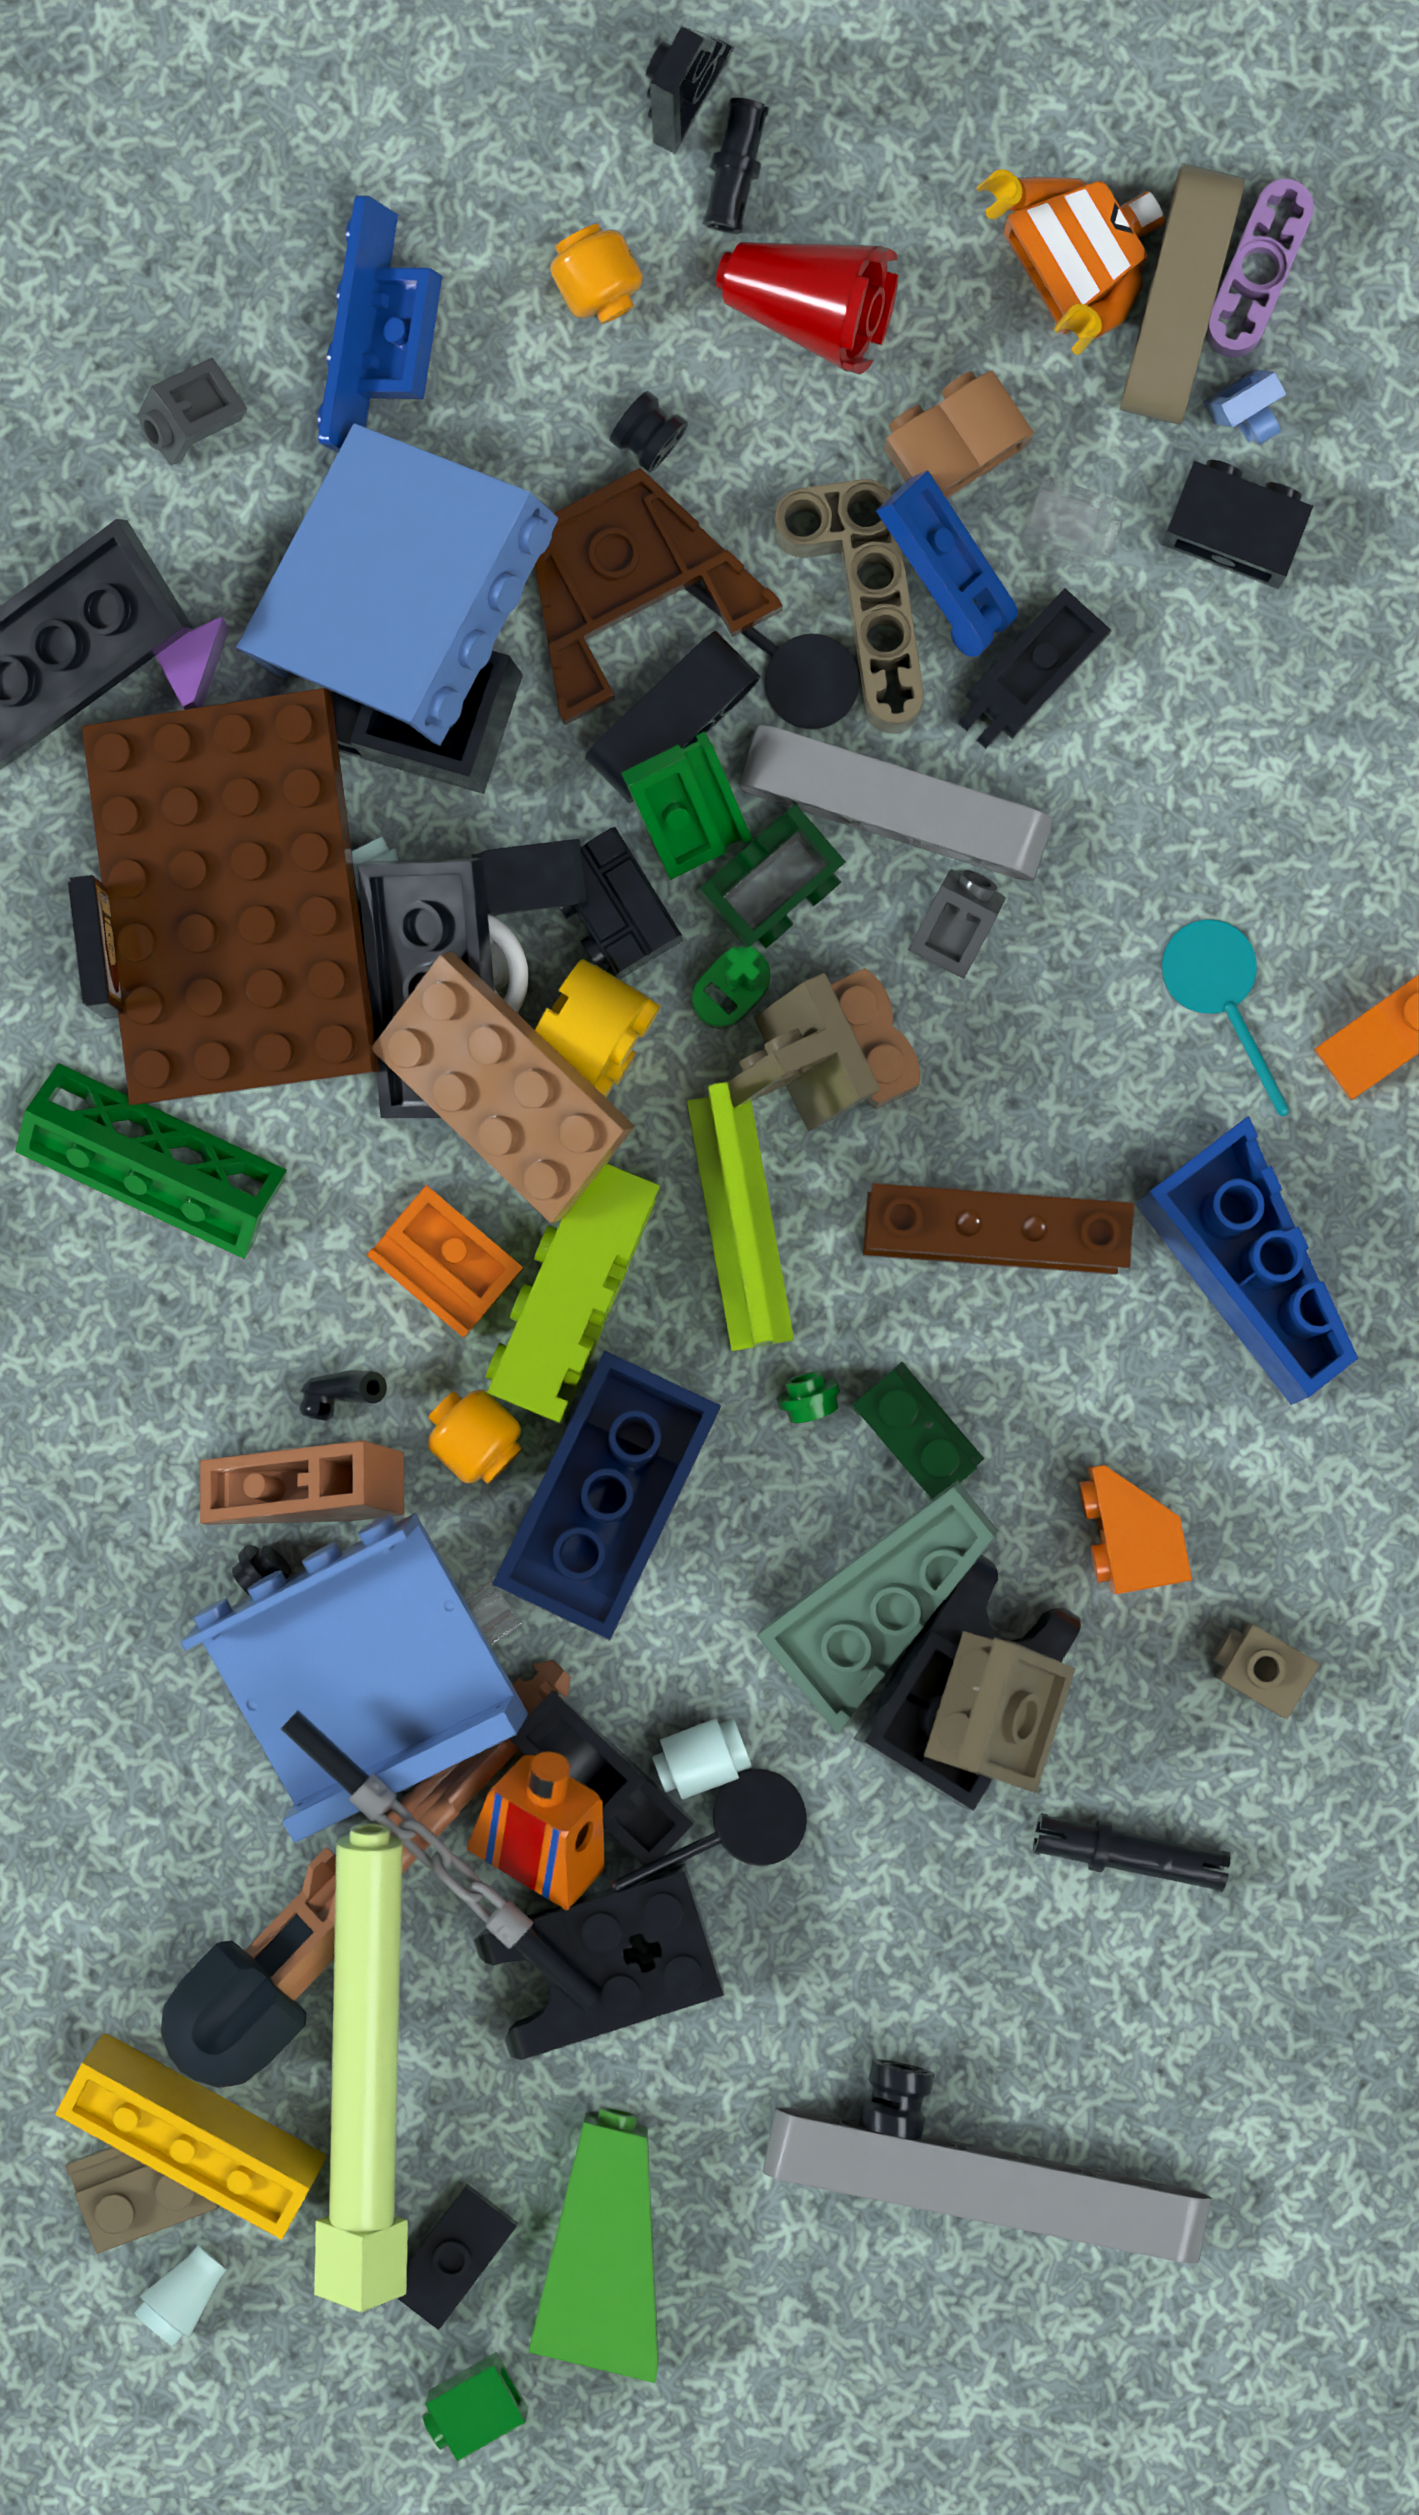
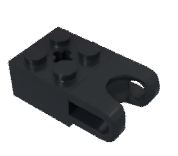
M492 650L489 661L480 669L463 701L459 718L449 728L441 745L431 742L406 722L331 691L339 752L484 794L523 674L509 655Z
M983 1555L979 1556L948 1597L942 1601L926 1621L854 1737V1740L957 1805L972 1811L977 1807L993 1779L924 1757L935 1723L934 1715L940 1707L963 1631L992 1640L996 1638L1062 1662L1081 1629L1079 1616L1066 1608H1054L1044 1612L1036 1624L1022 1638L1014 1640L1002 1638L990 1625L986 1609L992 1590L998 1581V1570L995 1564Z
M686 1864L664 1870L619 1892H614L611 1888L580 1897L568 1910L555 1906L527 1915L533 1921L531 1927L600 1990L602 1994L586 2012H583L547 1978L550 1987V1998L546 2006L526 2018L517 2020L509 2028L505 2043L509 2056L522 2060L724 1996V1984ZM488 1929L483 1930L473 1940L479 1958L486 1964L494 1966L515 1961L531 1963L514 1946L508 1949ZM643 1934L647 1943L658 1941L661 1951L653 1952V1962L642 1964L638 1957L630 1958L627 1955L625 1949L632 1948L633 1946L632 1936Z

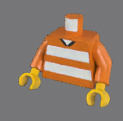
M1006 169L994 171L976 186L978 192L983 190L989 191L997 199L995 203L985 210L986 216L989 219L995 220L1008 210L1015 211L1007 216L1004 235L1057 323L1054 331L1059 333L1061 330L1063 335L1073 331L1078 336L1079 340L1071 348L1075 355L1082 354L1093 339L1106 334L1124 323L1143 287L1141 272L1144 269L1148 256L1139 238L1165 224L1163 212L1157 200L1149 191L1119 206L1107 184L1103 181L1087 184L1080 178H1017Z

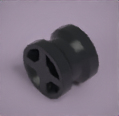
M645 391L627 409L615 426L609 439L617 448H629L638 455L639 465L650 473L665 460L678 444L687 429L688 422L678 414L668 415L659 408V399L650 391Z

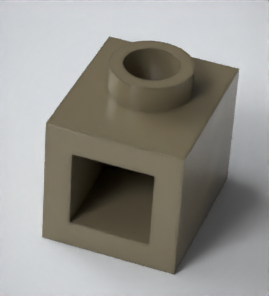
M1245 1622L1240 1632L1231 1627L1221 1640L1212 1658L1214 1662L1220 1665L1213 1677L1287 1720L1320 1666V1663L1249 1622Z

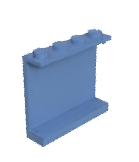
M354 423L236 648L273 674L285 679L289 673L297 675L406 722L431 742L441 745L449 728L459 718L463 701L477 674L489 661L493 644L509 613L518 605L522 596L523 586L535 563L549 546L552 531L559 518L527 490Z
M416 1513L398 1522H395L390 1514L372 1522L358 1532L361 1541L343 1550H340L336 1542L317 1550L302 1561L306 1569L288 1578H285L281 1570L262 1578L247 1589L251 1597L233 1606L229 1604L227 1598L207 1606L193 1616L196 1625L180 1642L185 1651L201 1642L203 1643L292 1799L294 1805L282 1822L294 1843L360 1811L349 1800L352 1795L281 1730L283 1725L297 1710L306 1716L369 1776L374 1773L395 1794L516 1735L528 1716L527 1710Z

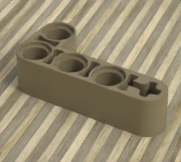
M1186 163L1180 164L1172 193L1174 195L1172 203L1169 205L1167 223L1119 410L1178 425L1182 424L1237 217L1245 178Z
M859 479L799 488L788 492L780 499L775 510L774 535L776 541L785 553L799 558L841 553L867 718L876 729L884 733L898 734L904 732L916 723L920 715L924 689L903 553L882 520L874 526L861 527L856 525L848 515L849 509L856 503L870 502L879 508L892 494L884 484L872 479ZM808 511L816 516L820 527L814 534L801 537L792 534L787 529L785 521L792 513ZM879 563L890 571L893 580L885 588L879 590L869 589L859 581L858 571L867 564ZM889 625L899 632L902 643L896 650L880 652L869 644L867 639L868 632L876 626ZM897 669L895 682L899 697L910 698L904 702L902 713L892 714L889 704H878V702L884 700L887 680L885 672Z

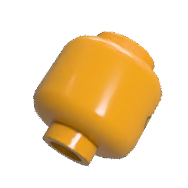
M596 223L571 234L555 246L558 256L551 263V275L574 317L589 318L597 315L600 323L603 325L621 317L635 307L630 296L636 293L642 286L643 275L623 235L619 231H602L599 223Z
M454 1390L428 1416V1419L436 1426L428 1437V1448L464 1483L472 1484L482 1478L489 1485L523 1450L517 1443L521 1435L519 1422L485 1390H474L464 1398Z

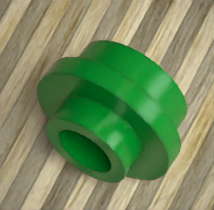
M820 1371L808 1372L785 1382L787 1390L776 1398L779 1409L787 1411L791 1423H805L830 1415L839 1408L836 1395L839 1394L840 1387L836 1379H823L822 1372Z

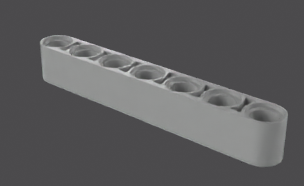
M789 2107L775 2108L763 2167L765 2175L790 2183L1192 2264L1199 2263L1212 2200V2197L1192 2189L923 2134L921 2139L890 2136L866 2129L859 2125V2121Z

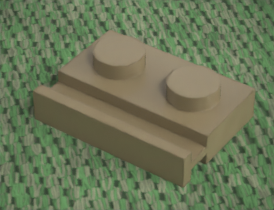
M112 2146L70 2161L65 2165L66 2172L70 2175L76 2191L75 2196L96 2254L213 2211L219 2207L216 2203Z

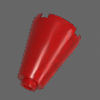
M740 242L733 252L727 251L722 256L716 274V287L722 290L723 301L726 305L842 370L861 375L870 368L874 361L863 358L869 343L882 345L889 327L898 288V274L887 271V262L897 261V253L889 248L872 245Z

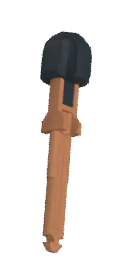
M554 1660L534 1664L532 1667L538 1673L532 1680L523 1681L519 1677L513 1684L528 1715L552 1690L556 1693L559 1692L565 1698L568 1696L571 1676ZM508 1738L416 1783L399 1803L413 1815L416 1821L422 1823L438 1837L460 1814L465 1805L519 1748ZM392 1809L386 1815L397 1826L404 1821ZM418 1833L411 1839L423 1851L430 1846ZM402 1846L403 1874L417 1860L404 1846ZM325 1847L308 1865L302 1891L245 1951L232 1940L216 1943L178 1983L164 2004L160 2033L166 2050L178 2070L194 2081L215 2088L244 2084L270 2064L306 2026L307 2013L296 1999L334 1960L336 1855L329 1848Z

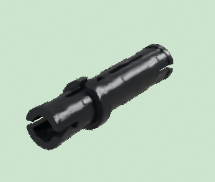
M1041 1813L1037 1821L1035 1832L1057 1836L1061 1839L1040 1834L1038 1838L1033 1840V1854H1045L1088 1863V1870L1101 1873L1105 1867L1214 1889V1891L1221 1893L1225 1889L1229 1873L1208 1870L1203 1867L1222 1871L1224 1867L1229 1868L1231 1855L1228 1851L1222 1850L1220 1852L1113 1830L1111 1822L1101 1820L1097 1821L1094 1826L1051 1817L1048 1814Z

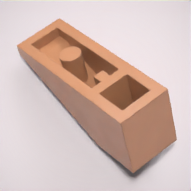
M364 1440L200 1460L201 1524L345 1522L382 1518L389 1514L392 1517L404 1515V1452Z

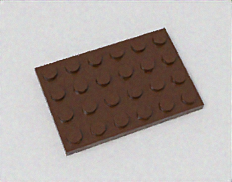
M320 688L82 726L101 883L106 886L108 891L123 1014H118L129 1105L158 1103L379 1072L378 1057L372 1048L376 1041L331 690Z

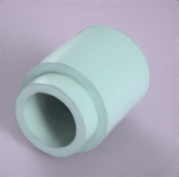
M717 1718L660 1739L663 1752L652 1756L665 1792L677 1788L682 1800L739 1779L737 1772L752 1767L734 1718L720 1724Z

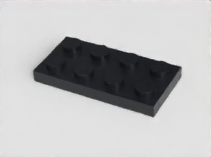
M115 519L0 606V770L193 629L128 520Z
M483 858L375 861L357 865L375 1041L378 1040L441 954L453 951L494 990ZM378 1057L379 1072L376 1074L380 1118H441Z

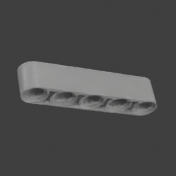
M766 725L757 726L738 785L741 790L753 796L788 807L796 804L804 812L1025 881H1034L1054 821L1049 815L1030 807Z

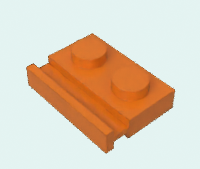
M427 1185L390 1226L375 1247L366 1255L464 1339L525 1269Z

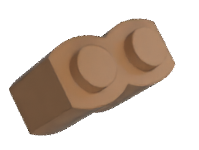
M993 370L979 377H976L973 371L959 376L942 390L941 394L945 400L926 411L920 405H916L903 412L889 424L888 427L892 434L886 438L884 451L905 482L911 477L928 470L946 499H948L978 477L988 473L1030 445L1034 432Z
M864 968L830 984L880 1087V1091L868 1097L865 1101L874 1109H878L915 1092L920 1084V1068L917 1056L906 1037L892 1026L893 1012L891 1002L878 978Z

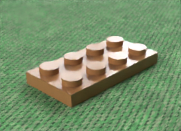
M453 951L441 954L372 1046L373 1052L551 1224L565 1217L635 1127L632 1122Z

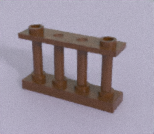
M872 1183L871 1192H867L863 1256L1117 1275L1118 1268H1130L1135 1203Z

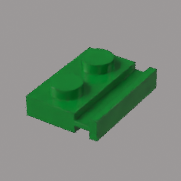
M705 732L696 735L698 741L683 749L678 744L621 772L657 856L670 880L727 853L725 847L740 839L744 844L753 840L715 749Z

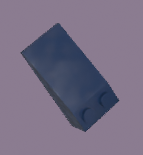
M604 1350L492 1585L610 1641L714 1424L721 1405Z

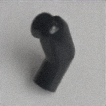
M348 1370L310 1378L300 1390V1393L304 1394L299 1407L300 1412L308 1418L328 1421L334 1415L335 1401L378 1403L385 1397L387 1392L386 1380L378 1372Z

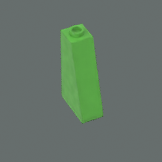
M600 2107L598 2116L585 2113L528 2352L655 2383L658 2372L659 2349L648 2128L636 2125L638 2116L633 2113L616 2108Z

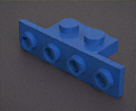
M369 195L355 196L352 217L348 221L346 228L347 250L342 280L337 287L338 309L333 341L330 343L327 352L328 374L324 400L319 408L317 419L319 443L337 453L354 423L366 428L370 398L424 399L442 283V275L431 268H390L398 214Z

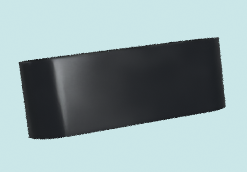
M714 631L698 643L590 748L585 759L631 804L634 801L621 772L678 744L683 749L697 742L696 735L702 732L708 733L755 687L761 676L717 631Z

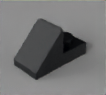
M580 839L488 849L481 853L472 854V858H483L488 914L492 916L587 903Z

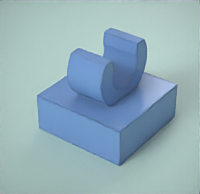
M1255 369L1203 401V404L1215 424L1232 428L1238 425L1249 443L1255 440L1260 445L1281 432L1280 426L1268 406L1287 394L1275 372Z

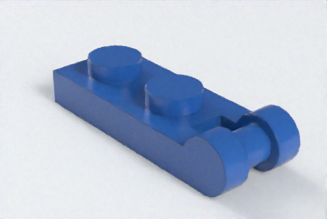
M927 470L911 477L876 512L952 625L951 637L954 645L965 655L975 657L980 655L992 643L993 632L1004 631L1017 618V607ZM974 598H975V600H976L977 603H978L977 606H976V604H975L974 601H973Z

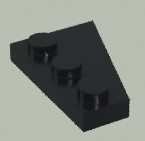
M681 26L672 44L665 41L659 44L645 74L646 77L651 79L647 98L651 99L648 118L652 120L654 144L676 154L735 47L713 35Z

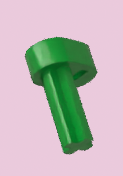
M742 946L732 947L722 954L699 978L693 988L692 1004L694 1013L702 1023L715 1029L730 1028L740 1022L764 997L770 984L771 972L764 956L751 946L749 948ZM713 985L715 988L722 990L732 1000L736 1007L735 1011L728 1014L705 993L706 988Z

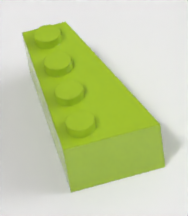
M606 1163L565 1217L561 1219L558 1228L548 1224L534 1257V1260L541 1262L542 1266L533 1287L525 1283L523 1284L510 1315V1319L516 1321L517 1324L508 1344L505 1345L499 1342L487 1369L485 1378L492 1380L487 1391L488 1394L558 1423H565L661 1191L660 1185Z

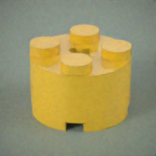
M581 959L558 990L562 994L551 1010L546 1009L535 1031L607 1098L613 1085L620 1083L633 1062L637 1052L632 1049L638 1038H643L660 1011L661 1005L600 967L591 964L585 959Z

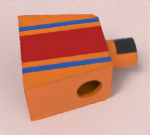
M543 1752L536 1756L524 1755L488 1793L468 1841L467 1850L563 1909L568 1910L604 1871L602 1800L595 1791L569 1777L570 1764L564 1756L555 1752Z

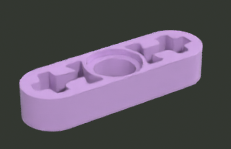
M1276 180L1262 190L1216 297L1206 337L1210 346L1223 356L1241 357L1250 353L1258 345L1314 212L1313 198L1308 189L1295 180ZM1283 197L1289 198L1294 201L1292 212L1300 216V219L1289 217L1278 241L1266 237L1275 217V210L1268 207L1267 204L1278 205ZM1257 230L1262 236H1254L1253 231ZM1280 243H1288L1290 248L1285 249ZM1253 253L1266 254L1276 264V278L1264 285L1254 284L1244 276L1242 261ZM1233 287L1239 294L1229 293V288ZM1242 295L1253 300L1244 320V326L1252 330V334L1241 332L1236 340H1232L1224 336L1227 326L1218 320L1220 317L1230 319L1233 316ZM1255 300L1266 301L1265 307H1262Z

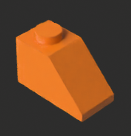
M1419 974L1313 1049L1350 1101L1419 1054Z

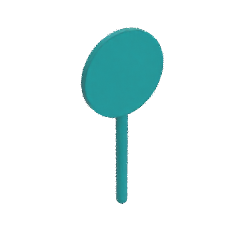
M1213 919L1192 922L1177 931L1165 948L1162 958V976L1166 988L1171 996L1188 1010L1201 1014L1226 1012L1279 1116H1287L1289 1114V1107L1237 1007L1249 994L1255 982L1257 961L1254 949L1247 937L1229 923Z

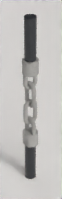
M297 1710L283 1725L281 1730L352 1795L349 1800L372 1822L377 1820L381 1825L387 1826L393 1836L402 1840L404 1847L426 1867L433 1870L436 1876L458 1897L466 1901L468 1906L487 1923L485 1927L508 1949L514 1946L583 2012H586L600 1997L602 1992L531 1927L533 1921L510 1900L506 1902L490 1886L483 1883L428 1828L419 1821H416L413 1815L396 1800L397 1795L374 1773L369 1776L306 1716ZM389 1808L404 1820L399 1826L384 1814ZM416 1833L421 1835L438 1851L432 1858L411 1840L415 1837ZM450 1864L471 1883L467 1885L466 1889L445 1871ZM483 1895L498 1907L493 1914L478 1902L482 1899Z

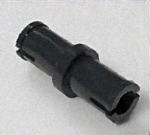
M733 97L730 98L728 105L729 113L720 152H714L710 168L715 171L706 216H704L702 224L707 225L708 228L740 234L743 228L742 221L751 181L758 179L761 169V163L756 161L769 107L752 99Z

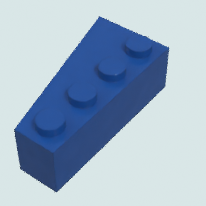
M1247 1116L1139 1199L1135 1205L1290 1405L1309 1398L1359 1358L1324 1281L1320 1282L1306 1251L1309 1247L1299 1226L1295 1227L1280 1194L1282 1190L1272 1166L1268 1167L1256 1141L1258 1137L1250 1117Z

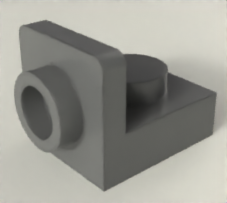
M212 357L151 386L138 412V419L146 441L152 448L160 450L166 461L172 466L184 459L192 444L241 421L248 408Z
M950 869L908 950L965 979L1006 898L996 892L997 886L987 877L970 870H964L961 874Z

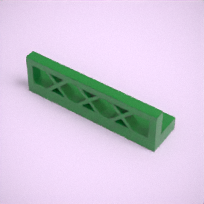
M57 1063L26 1108L15 1150L20 1155L243 1259L246 1258L254 1245L263 1215L280 1189L287 1172L285 1168L148 1104L129 1105L128 1095L60 1063ZM60 1089H63L85 1099L89 1109L71 1111L52 1101ZM130 1120L142 1126L146 1136L129 1138L116 1132L112 1122ZM187 1147L200 1153L204 1163L184 1164L174 1159L169 1149ZM243 1173L264 1184L255 1197L231 1186L227 1176Z

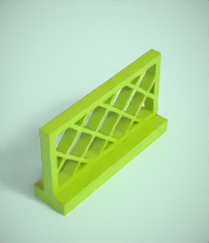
M728 1082L708 1085L709 1097L688 1100L687 1105L731 1352L794 1341L752 1101L734 1108L730 1098Z

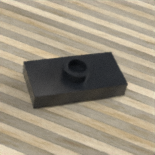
M466 2184L407 2262L406 2295L397 2299L439 2330L515 2230L518 2222L470 2185Z

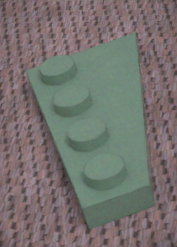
M957 1480L762 1627L757 1637L838 1735L856 1709L885 1676L887 1670L924 1627L926 1621L942 1601L948 1597L995 1538L998 1529Z

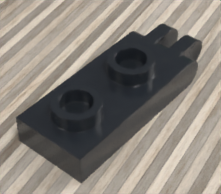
M1064 588L967 693L965 697L974 705L965 713L958 724L968 732L984 714L993 722L976 740L985 749L1003 731L1013 739L1105 641L1112 630Z

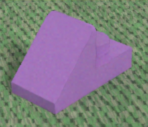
M218 617L188 632L156 655L184 710L203 707L229 631L223 617Z

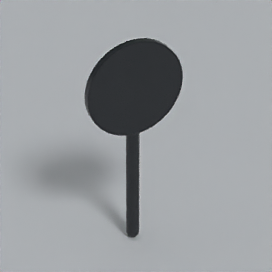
M696 582L684 588L721 617L708 591ZM754 627L741 633L771 657L765 675V689L771 706L783 720L799 728L821 729L837 723L851 710L858 696L860 675L854 657L843 644L826 635L804 634L796 636L778 647Z
M763 1769L742 1772L738 1774L739 1779L726 1783L716 1797L713 1807L714 1833L613 1880L611 1889L614 1892L625 1890L719 1844H722L724 1849L734 1858L749 1865L769 1866L781 1862L789 1857L803 1840L807 1824V1814L803 1799L795 1786L780 1774Z

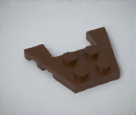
M641 468L555 512L554 514L559 519L552 531L551 541L545 552L539 556L535 563L558 708L564 725L615 700V695L586 640L697 581L703 582L732 637L783 611V605L779 598L768 587L765 588L731 552L724 550L699 526V522Z

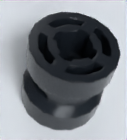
M873 2059L868 2078L873 2086L871 2099L862 2106L859 2125L890 2136L921 2139L925 2124V2117L921 2112L923 2098L931 2094L935 2074L914 2065L891 2060Z

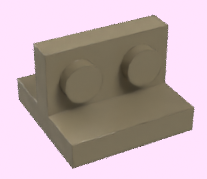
M825 973L802 982L754 1017L766 1042L764 1044L765 1049L741 1060L739 1064L743 1072L728 1082L730 1098L734 1108L787 1086L808 1131L834 1120L880 1091V1087Z
M963 1631L924 1757L1037 1793L1076 1668L1010 1642L996 1638L992 1640Z

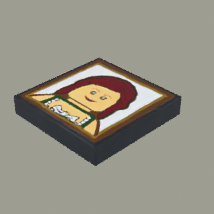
M93 875L70 877L68 889L82 1004L104 1019L118 1018V1014H123L107 888Z

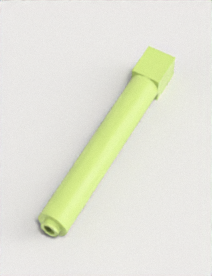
M379 1824L352 1826L350 1828V1835L340 1837L336 1844L329 2216L316 2220L314 2295L358 2312H364L406 2295L408 2220L395 2216L403 1842L400 1838L390 1835V1829L387 1826Z

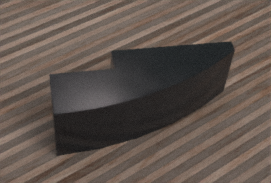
M554 1690L527 1716L518 1733L509 1738L525 1755L536 1756L543 1752H555L564 1756L570 1764L569 1777L595 1791L601 1798L603 1827L643 1866L663 1857L695 1823V1820Z

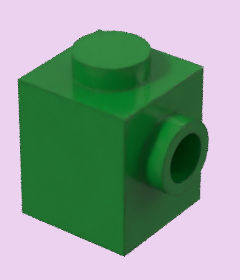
M496 2351L430 2389L425 2402L428 2412L424 2413L422 2418L435 2445L440 2450L449 2446L458 2462L526 2422L528 2406Z

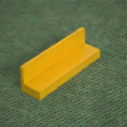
M106 2033L102 2034L81 2063L55 2113L56 2116L281 2240L285 2236L327 2159L326 2154Z

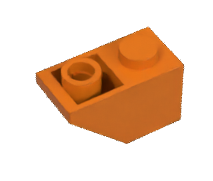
M1106 1465L1087 1467L1089 1480L1079 1482V1492L1085 1519H1097L1101 1544L1091 1545V1556L1097 1582H1109L1110 1593L1117 1595L1192 1581L1180 1516Z

